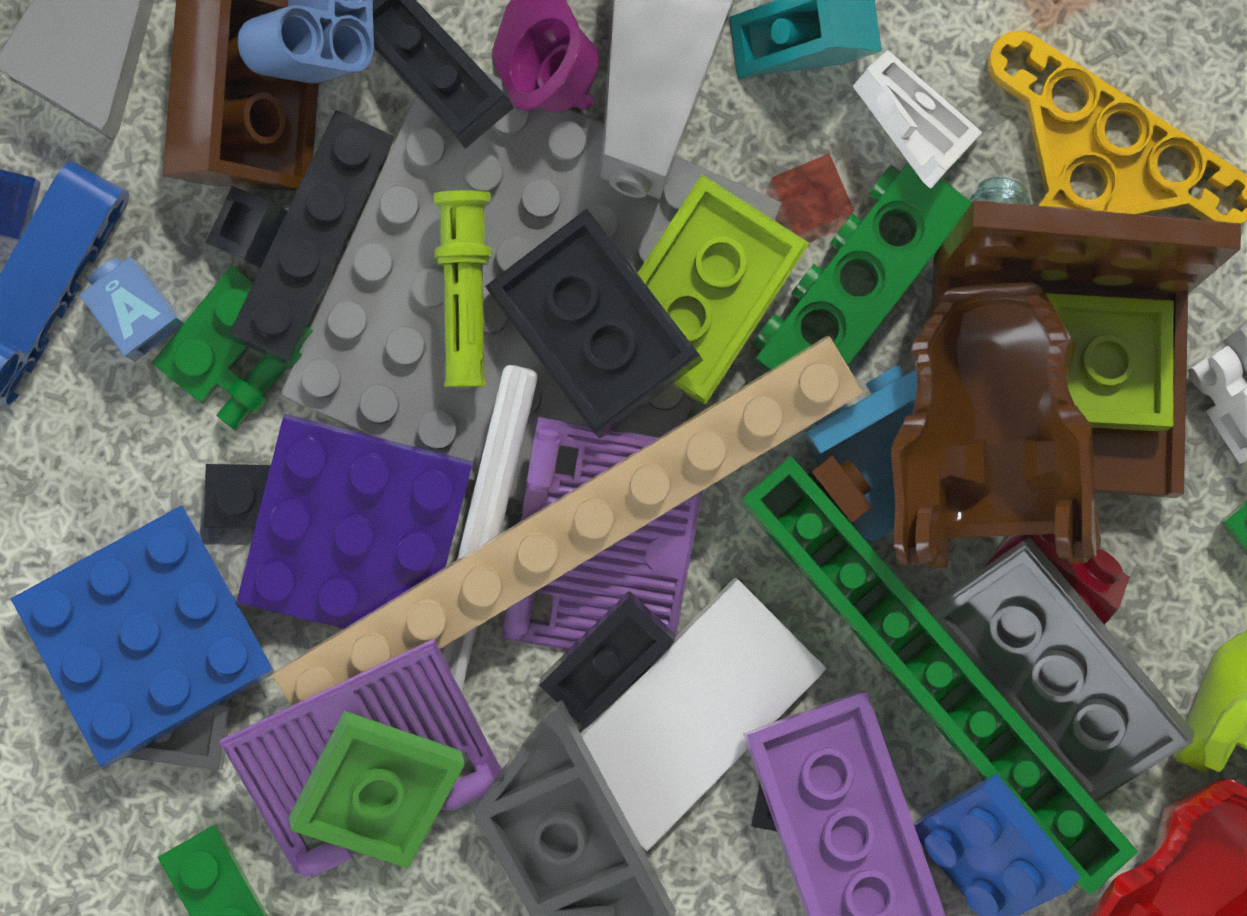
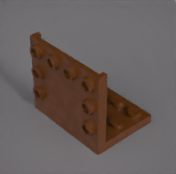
M974 200L933 256L931 313L937 308L943 294L948 289L1005 282L1036 283L1043 289L1045 294L1174 301L1173 427L1166 432L1092 428L1095 492L1178 498L1184 494L1188 294L1241 250V223Z

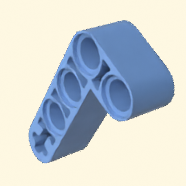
M288 0V7L252 18L243 24L238 35L239 53L244 63L253 72L265 76L312 84L360 72L368 67L373 58V0Z

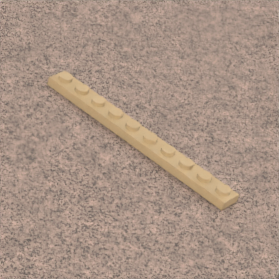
M826 336L275 670L272 677L289 704L293 706L432 639H435L439 649L864 392L831 337Z

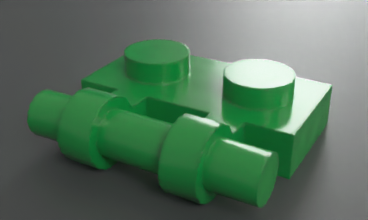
M231 265L151 364L202 404L206 402L218 386H221L231 397L216 416L236 431L251 412L257 415L269 401L264 397L287 367L292 369L303 354L299 351L313 330L306 326L289 365L265 355L245 380L240 378L232 369L249 347L229 339V333L253 282Z

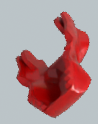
M1218 779L1195 789L1165 806L1162 811L1155 849L1152 855L1140 866L1115 877L1089 916H1247V787L1232 779Z

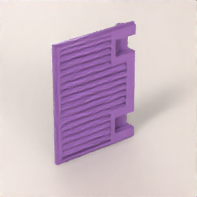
M538 417L521 521L655 441L658 437L611 430L599 439L588 425ZM560 445L579 448L574 476L555 473ZM703 490L507 608L502 638L569 650L628 591L636 596L669 627L676 637ZM535 593L554 596L549 622L530 619Z
M435 639L425 642L220 740L223 750L295 873L302 874L304 878L308 876L313 878L353 859V855L358 853L330 843L322 844L310 850L302 835L291 831L288 818L344 711L461 750L462 754L467 752L476 772L455 782L442 806L444 811L448 809L454 811L479 799L502 770Z

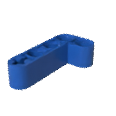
M73 161L65 164L52 181L0 273V406L3 407L11 406L19 395L14 390L25 371L32 373L50 339L45 337L56 316L64 317L81 287V284L76 282L88 261L94 264L128 203V191Z

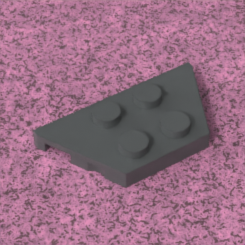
M562 700L553 704L481 795L472 811L529 915L675 916V907Z

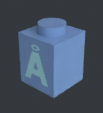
M131 256L123 262L119 258H114L101 265L88 277V282L91 286L79 294L121 353L134 362L178 331L184 323L142 264Z

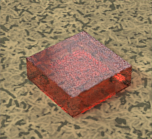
M830 153L771 177V183L779 201L782 202L781 206L791 229L798 236L854 212V208Z

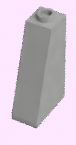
M32 0L0 52V72L11 81L109 139L114 140L120 130L154 0Z
M611 0L600 178L610 181L611 186L618 192L635 198H643L646 195L657 199L661 198L735 0Z

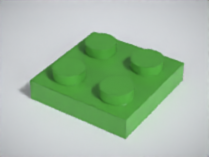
M344 711L288 817L291 831L409 868L465 765L461 750Z

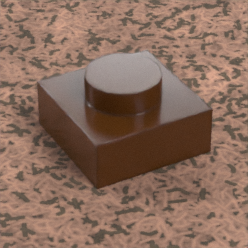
M831 456L808 473L809 477L850 523L872 508L871 504L864 497L872 489L863 475L849 460L839 465L836 459Z

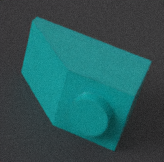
M775 0L730 16L738 78L842 65L882 52L875 0Z

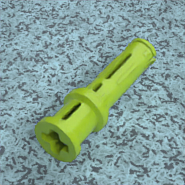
M455 190L433 194V204L440 207V246L434 249V259L438 260L439 266H444L446 380L444 381V387H486L483 266L489 264V259L492 258V248L485 244V206L491 203V193L485 191Z

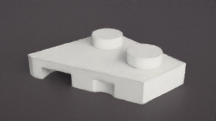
M888 50L871 64L853 85L854 89L917 175L930 189L982 134L975 125Z

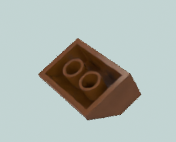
M176 0L163 177L211 186L231 187L233 185L242 188L298 190L314 155L319 83L312 84L265 76L253 72L244 63L238 48L239 31L245 22L288 7V0Z

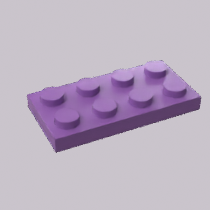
M860 690L743 733L806 916H946L867 691Z

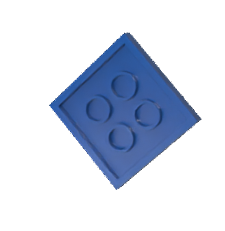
M182 505L10 598L94 757L103 769L270 677L274 673L272 665Z

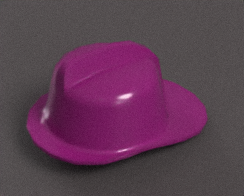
M511 0L506 6L492 48L495 66L513 105L517 109L526 111L537 107L552 112H562L573 106L589 109L594 104L590 88L597 76L600 65L599 52L592 41L579 28L567 0Z

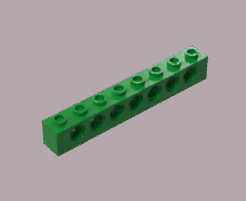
M792 456L739 501L741 506L978 777L984 781L997 773L1079 874L1080 878L1074 884L1077 889L1090 896L1138 853L1137 849Z

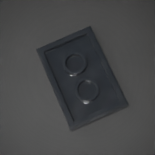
M585 209L485 285L486 289L599 439L703 361L700 354L588 209Z

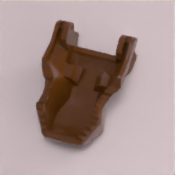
M1005 282L948 289L943 294L937 308L923 325L921 332L914 339L911 352L917 372L916 400L912 415L906 416L891 447L895 492L894 548L899 565L928 564L929 568H947L950 538L1055 534V548L1060 559H1068L1069 563H1085L1090 558L1096 557V552L1100 549V527L1095 507L1092 427L1083 413L1074 404L1068 389V380L1076 344L1045 292L1036 283Z

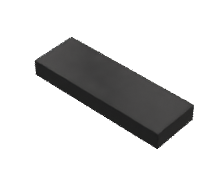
M373 0L375 52L464 149L514 108L509 98L417 0Z

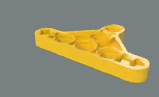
M1011 31L1002 35L994 43L987 57V69L991 79L999 87L1026 104L1045 193L1037 206L1139 215L1185 208L1202 220L1241 224L1247 221L1246 173L1037 36L1026 31ZM1019 46L1025 48L1030 52L1026 58V63L1040 73L1046 67L1047 62L1057 68L1044 81L1039 95L1029 89L1036 82L1037 77L1023 69H1020L1015 76L1008 74L1004 70L1008 60L1001 54L1003 49L1013 53ZM1072 80L1083 87L1086 94V102L1081 110L1075 113H1067L1060 110L1054 104L1052 89L1057 82ZM1115 114H1124L1135 121L1138 128V138L1134 145L1118 147L1107 139L1105 123L1108 117ZM1178 149L1188 156L1191 163V171L1186 180L1172 182L1160 174L1158 158L1162 151ZM1091 166L1101 173L1104 179V189L1099 197L1083 199L1073 192L1070 185V177L1075 168ZM1207 166L1215 174L1208 178L1206 182L1222 191L1231 184L1239 189L1236 200L1243 207L1241 211L1233 208L1227 213L1222 214L1216 209L1220 201L1217 195L1203 188L1198 192L1196 199L1188 193V190L1202 178Z

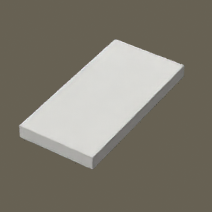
M735 577L675 637V642L580 733L640 845L646 851L748 750L743 733L775 722L827 669Z

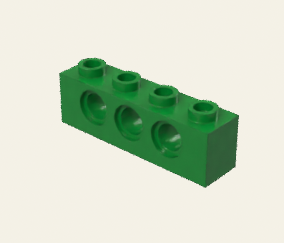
M909 162L901 171L891 164L868 193L877 203L863 221L852 214L829 243L838 250V253L823 271L813 264L793 289L791 295L800 302L784 321L777 314H774L754 339L752 344L761 352L755 358L753 364L764 373H767L810 347L811 344L804 339L801 333L802 320L810 315H821L829 319L833 324L835 330L833 342L848 366L973 202L943 179H940L930 189L923 183ZM889 216H896L905 220L911 229L910 243L903 246L888 244L880 235V220ZM852 265L865 268L873 279L872 292L865 296H853L847 293L840 282L841 270Z

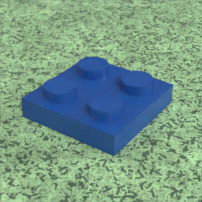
M997 773L928 811L914 823L919 841L924 846L928 856L941 867L965 897L969 907L979 916H1018L1067 893L1080 878L1079 874Z

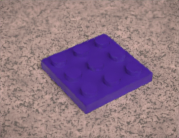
M284 413L237 603L345 629L446 567L472 469V461Z

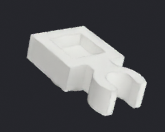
M1226 346L1210 358L1207 357L1188 369V373L1197 389L1210 396L1214 401L1215 405L1207 409L1206 413L1239 464L1247 461V383L1242 377L1243 369L1238 356L1229 346Z

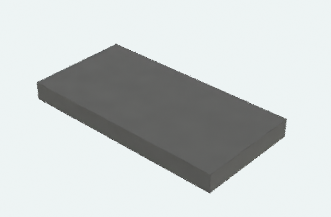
M1030 536L930 605L928 609L930 615L1095 803L1192 743L1193 729Z

